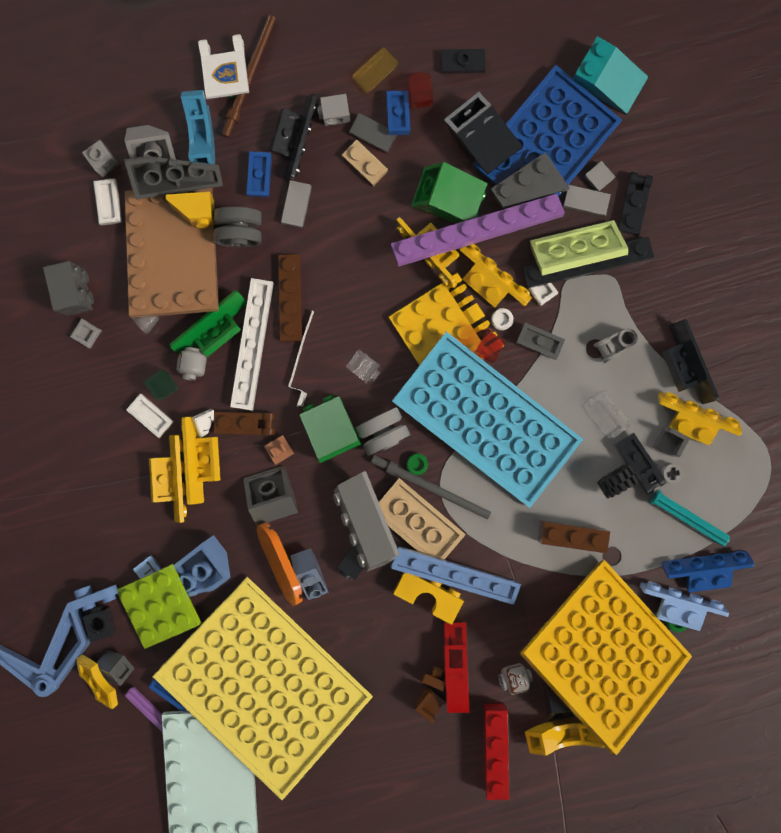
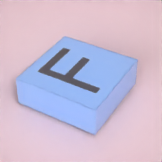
M151 555L133 570L141 579L162 569V567Z

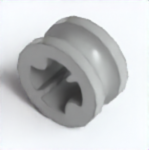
M666 464L661 469V473L667 483H678L683 477L681 467L676 464ZM673 467V471H676L677 474L670 480L671 477L667 476V472H670Z

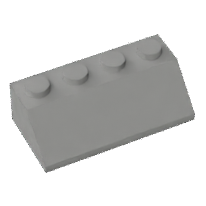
M366 471L337 485L334 490L333 499L335 504L341 508V519L344 526L349 528V539L352 546H356L359 554L357 559L361 568L364 567L365 571L368 572L392 562L400 554Z

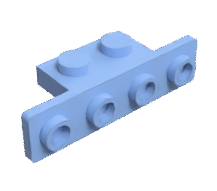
M651 581L648 584L643 582L640 584V588L644 593L662 598L656 614L659 620L700 631L707 611L726 617L729 615L728 610L720 601L712 599L709 602L703 600L699 595L692 593L690 596L685 595L680 590L671 587L669 590L664 589L659 584Z

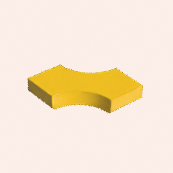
M83 654L76 659L79 676L90 686L96 700L110 709L118 705L116 689L102 676L98 664Z

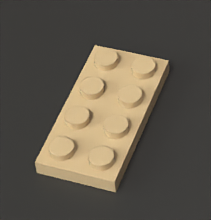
M400 478L379 501L387 525L420 553L445 560L466 535Z

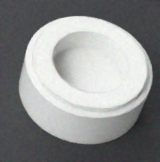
M504 308L496 310L491 317L492 326L500 331L507 330L513 323L512 313Z

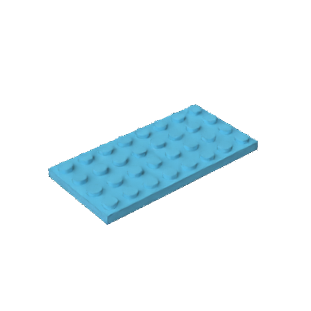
M448 332L443 334L392 400V402L529 508L583 441V438Z

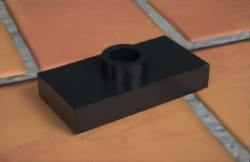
M485 49L442 50V74L485 73Z

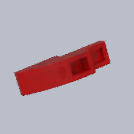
M444 623L447 713H469L466 623H453L452 625Z

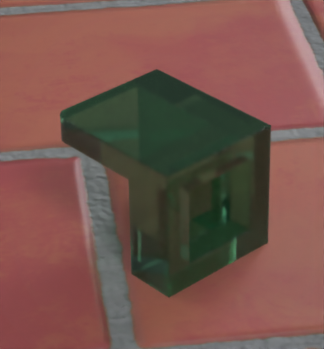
M162 369L143 382L154 398L163 401L179 389V386L168 371Z

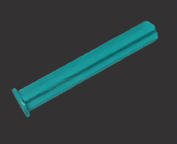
M657 489L651 496L649 504H655L719 545L726 546L730 541L728 534L663 495L660 489Z

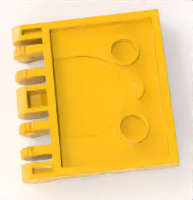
M458 273L453 275L456 285L462 281ZM441 283L389 316L390 321L418 365L422 363L445 332L452 335L482 360L504 346L502 341L498 339L485 348V343L498 336L496 332L489 333L482 340L479 339L476 333L490 325L488 320L476 328H472V324L485 316L477 303L464 312L460 309L474 300L472 295L465 297L458 304L453 297L465 291L467 288L465 284L449 292V289L452 288L450 284L446 286L444 283Z

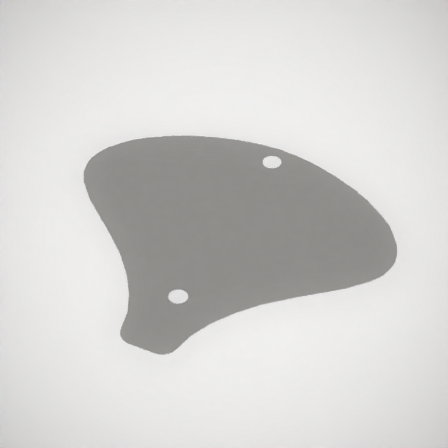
M603 274L582 276L567 280L564 283L561 292L559 314L551 333L565 339L557 360L540 354L528 373L516 386L583 438V441L530 508L456 450L446 461L440 479L441 488L491 511L490 517L487 520L442 498L449 515L469 536L499 554L541 569L569 575L587 576L603 560V553L539 543L540 520L580 527L602 528L610 531L608 547H616L621 552L620 562L611 567L619 576L661 567L663 561L682 559L714 543V541L655 504H649L653 493L647 495L639 481L625 492L623 491L621 494L607 499L597 482L603 476L608 475L609 472L627 464L614 446L616 443L631 433H635L660 472L666 464L680 466L683 471L682 479L678 483H666L662 487L658 486L654 489V492L660 489L663 495L724 533H728L742 522L758 504L767 489L772 467L767 447L762 439L737 415L717 401L702 405L694 386L678 392L666 361L650 346L628 313L617 280L610 275ZM626 328H632L638 333V342L635 346L606 363L602 361L604 359L603 356L592 358L586 352L587 343L593 339L602 340ZM624 333L622 335L623 343L630 344L631 336ZM660 391L670 392L678 396L679 399L693 401L704 409H713L724 417H733L739 421L742 434L737 436L719 429L710 446L690 438L681 456L671 457L653 447L662 429L669 428V424L677 412L660 405L658 394ZM673 467L670 472H667V476L671 477L670 480L677 474L676 471H673ZM651 474L646 479L650 482L654 477Z

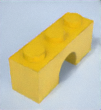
M405 572L402 573L393 590L394 595L411 604L414 603L417 596L421 593L432 594L436 599L435 605L431 610L432 615L451 625L464 603L459 591L451 587L447 590L441 587L442 583Z

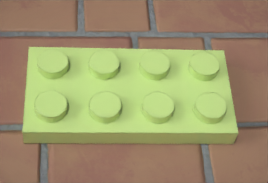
M614 220L530 240V248L542 275L628 255V247Z

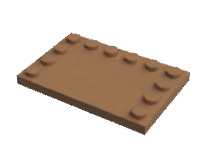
M207 188V189H201V190H194V191H188V192H182V193H175V194L210 192L211 195H212V197H213V188ZM133 190L125 191L129 316L131 318L219 311L216 245L213 243L215 225H209L207 228L193 227L170 207L166 200V195L136 200Z

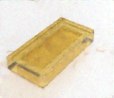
M383 47L352 75V79L368 94L398 66V61Z

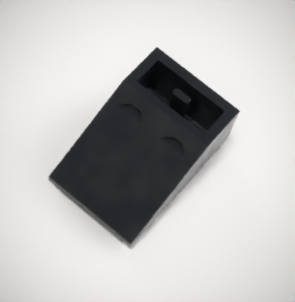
M480 92L476 93L444 119L450 134L487 175L522 148L520 142Z

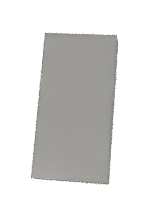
M290 180L281 220L282 224L303 228L312 188L310 184Z
M568 185L570 189L566 191L563 208L602 217L606 216L611 194Z

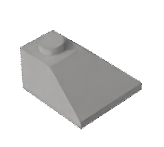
M150 125L127 128L124 141L130 159L151 156L176 160L169 132Z

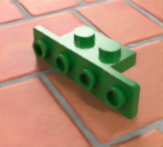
M237 290L233 291L219 303V311L205 314L172 341L169 346L177 354L184 351L186 347L195 348L199 346L201 351L209 357L241 330L232 317L247 305V301Z

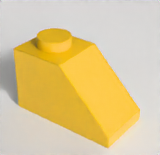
M210 192L166 195V200L170 207L193 227L207 228L209 225H215L213 223L214 199Z

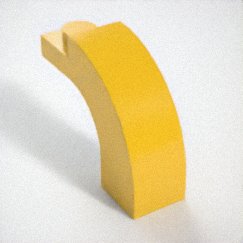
M578 717L549 721L525 731L528 750L531 754L547 756L555 750L573 745L604 748L601 742Z

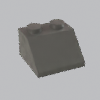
M285 465L243 478L248 511L256 526L298 513L294 492Z

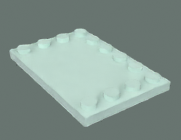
M189 711L163 712L162 726L169 833H258L255 774Z

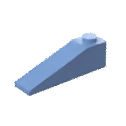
M214 535L174 565L190 597L198 593L213 591L230 578L227 552Z

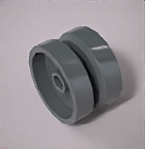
M223 207L213 211V223L219 226L213 231L214 244L242 248L256 247L262 244V233L256 229L262 225L261 211L244 207Z

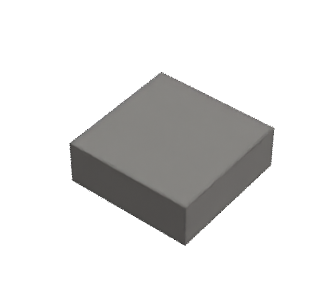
M601 161L584 178L599 192L615 176Z
M81 318L70 337L91 349L102 330Z

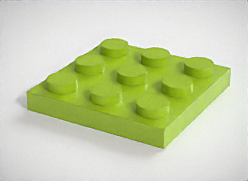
M173 564L118 589L121 602L144 649L201 624Z

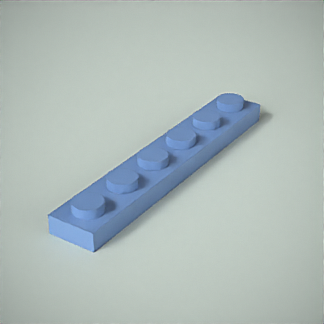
M397 546L400 555L391 562V569L513 605L515 603L521 586L517 581Z

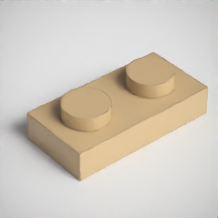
M358 140L342 154V158L373 187L388 172V169Z

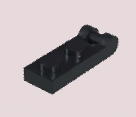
M631 171L618 224V229L621 233L634 236L640 235L653 176L645 175L644 177L638 175L637 172ZM635 184L642 185L641 191L634 189Z
M631 433L614 445L625 462L632 463L641 477L639 483L647 495L652 494L658 486L662 487L667 483L635 433ZM652 474L654 479L649 482L646 477Z

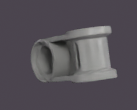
M626 328L593 345L599 349L604 358L602 361L606 363L635 346L638 342V333L632 328ZM624 333L631 336L630 344L623 343L622 335Z

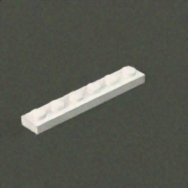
M251 278L230 407L253 410L274 284L272 281Z

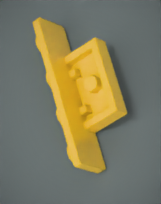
M400 217L396 219L398 224L396 229L403 238H411L437 230L430 223L415 235ZM456 250L424 259L432 270L435 268L440 273L438 277L446 286L448 284L452 288L457 286L456 280L446 269L448 265L459 257V253Z
M471 244L460 248V251L475 263L462 280L493 307H496L508 292L524 306L532 299L525 287L518 286L509 273L502 272L497 267L493 259L486 258L480 253L481 250L478 246Z
M660 391L658 394L660 405L677 411L669 424V428H673L691 439L710 446L719 429L737 436L742 434L739 421L733 417H724L713 409H704L690 400L684 401L670 392Z
M182 417L187 504L193 505L204 502L203 482L220 480L218 437L199 438L192 418Z
M179 435L169 436L170 457L149 459L151 502L173 501L174 521L183 523L184 517L187 516V508L183 504V496L186 490L181 476L184 473V463L180 460L183 443L179 439Z

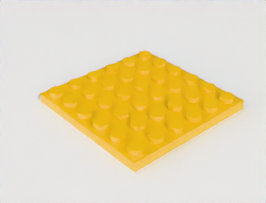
M601 560L520 653L611 755L619 753L692 657L605 560Z

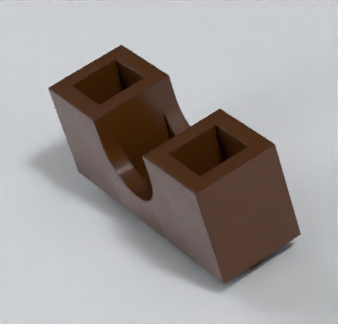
M540 520L538 542L541 544L608 553L610 531L606 529L588 526L580 527Z

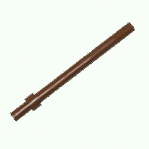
M268 15L248 64V86L251 84L276 21V18L272 15ZM247 93L236 95L231 109H228L225 116L227 120L221 132L222 136L229 138L234 124L239 120L241 115L239 111Z

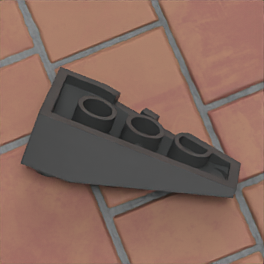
M151 156L125 159V165L136 200L223 186L219 165Z

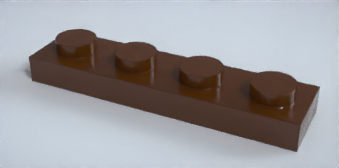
M300 254L278 255L280 341H302Z

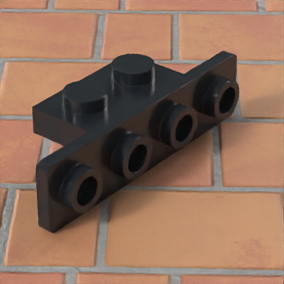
M314 93L306 97L301 115L285 108L280 110L269 151L289 159L283 178L287 181L294 179L300 171V156L305 152L306 144L304 142L312 128V123H310L311 117L316 112L318 106L316 102L317 95Z
M687 319L669 325L676 346L662 351V354L678 392L694 386L702 405L719 400V395Z

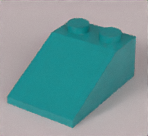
M597 36L573 79L595 98L627 115L648 76L617 47Z

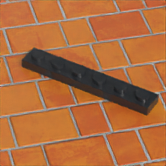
M649 237L625 242L628 247V255L542 275L537 264L523 267L522 272L527 290L532 287H540L549 283L553 284L652 260L654 254Z

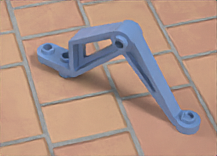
M91 585L74 591L76 600L67 603L41 665L1 644L0 665L40 697H46L55 692L77 663L76 659L84 653L91 643L83 621V611L96 607L95 602L102 600L104 604L116 599L115 594L119 593L117 586L114 585L93 593ZM73 626L78 641L60 667L55 669L54 664L69 630Z

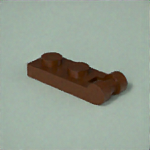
M215 412L214 434L275 435V429H273L275 414ZM259 420H264V428H259Z

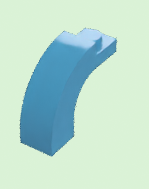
M204 90L181 92L189 132V160L191 162L215 164L213 127Z

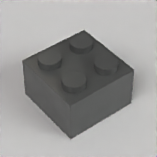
M70 261L43 267L53 311L71 316L93 310L94 298L91 291L88 290L89 276L86 270Z

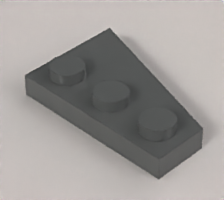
M545 152L491 188L490 191L501 208L504 209L528 202L529 200L547 197L558 192H565L570 188Z

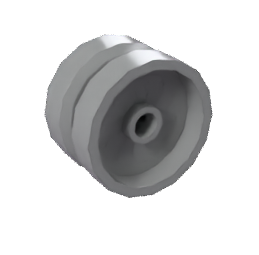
M397 407L354 428L358 437L362 439L373 434L374 438L363 445L368 456L380 450L382 452L411 435L406 425L402 424L394 429L391 425L402 418Z

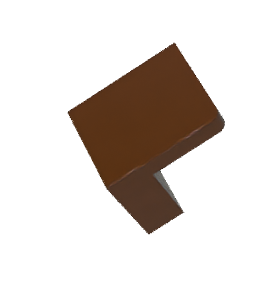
M427 686L415 701V710L433 723L435 721V714L445 703V699Z

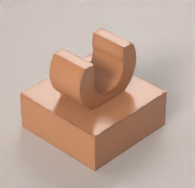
M284 435L264 446L275 465L295 454Z

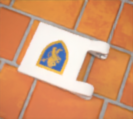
M240 34L233 35L232 37L235 49L233 52L211 55L207 40H200L198 42L206 99L249 93L244 41Z

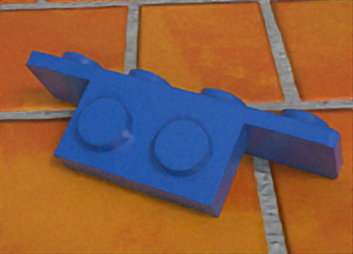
M747 551L662 562V568L667 578L686 576V588L689 593L732 587L733 570L754 567V561Z

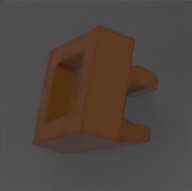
M433 666L430 675L423 673L420 679L421 682L443 691L446 684L439 680L443 669L437 666Z

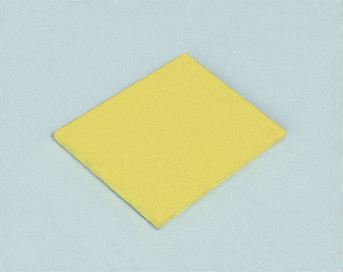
M248 577L241 582L152 676L281 800L288 795L373 697Z

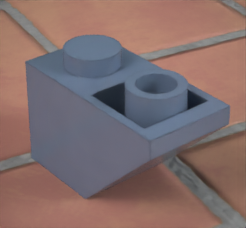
M310 548L291 555L295 575L307 599L318 598L329 593L312 549Z

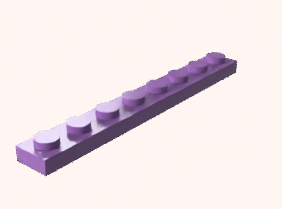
M554 194L391 243V249L399 267L563 217L565 212L558 195Z

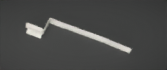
M312 310V313H311V315H310V318H309V321H308V324H307L305 333H304V335H303V339H302L301 346H300V349H299V352H298V356H297V359H296V363H295V366H294V369H293V373H292V376H291V379H290V382H289V385H288L289 387L291 386V383H292V380H293V377H294V374H295V370H296V367H297V363H298V360H299V357H300V353H301V350H302V346H303V343H304V340H305V336H306V334H307V331H308V328H309V325H310L312 316H313V314H314V311H313V310ZM300 390L298 408L299 406H304L307 393Z

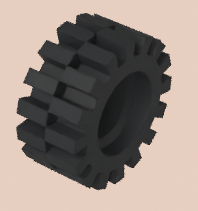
M627 463L609 472L608 475L603 476L597 484L608 499L633 487L634 484L641 480V477L632 463Z

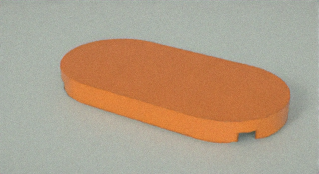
M264 522L257 526L259 542L284 597L292 606H295L303 600L302 597H299L302 594L300 584L277 533L273 529L269 530L270 524Z

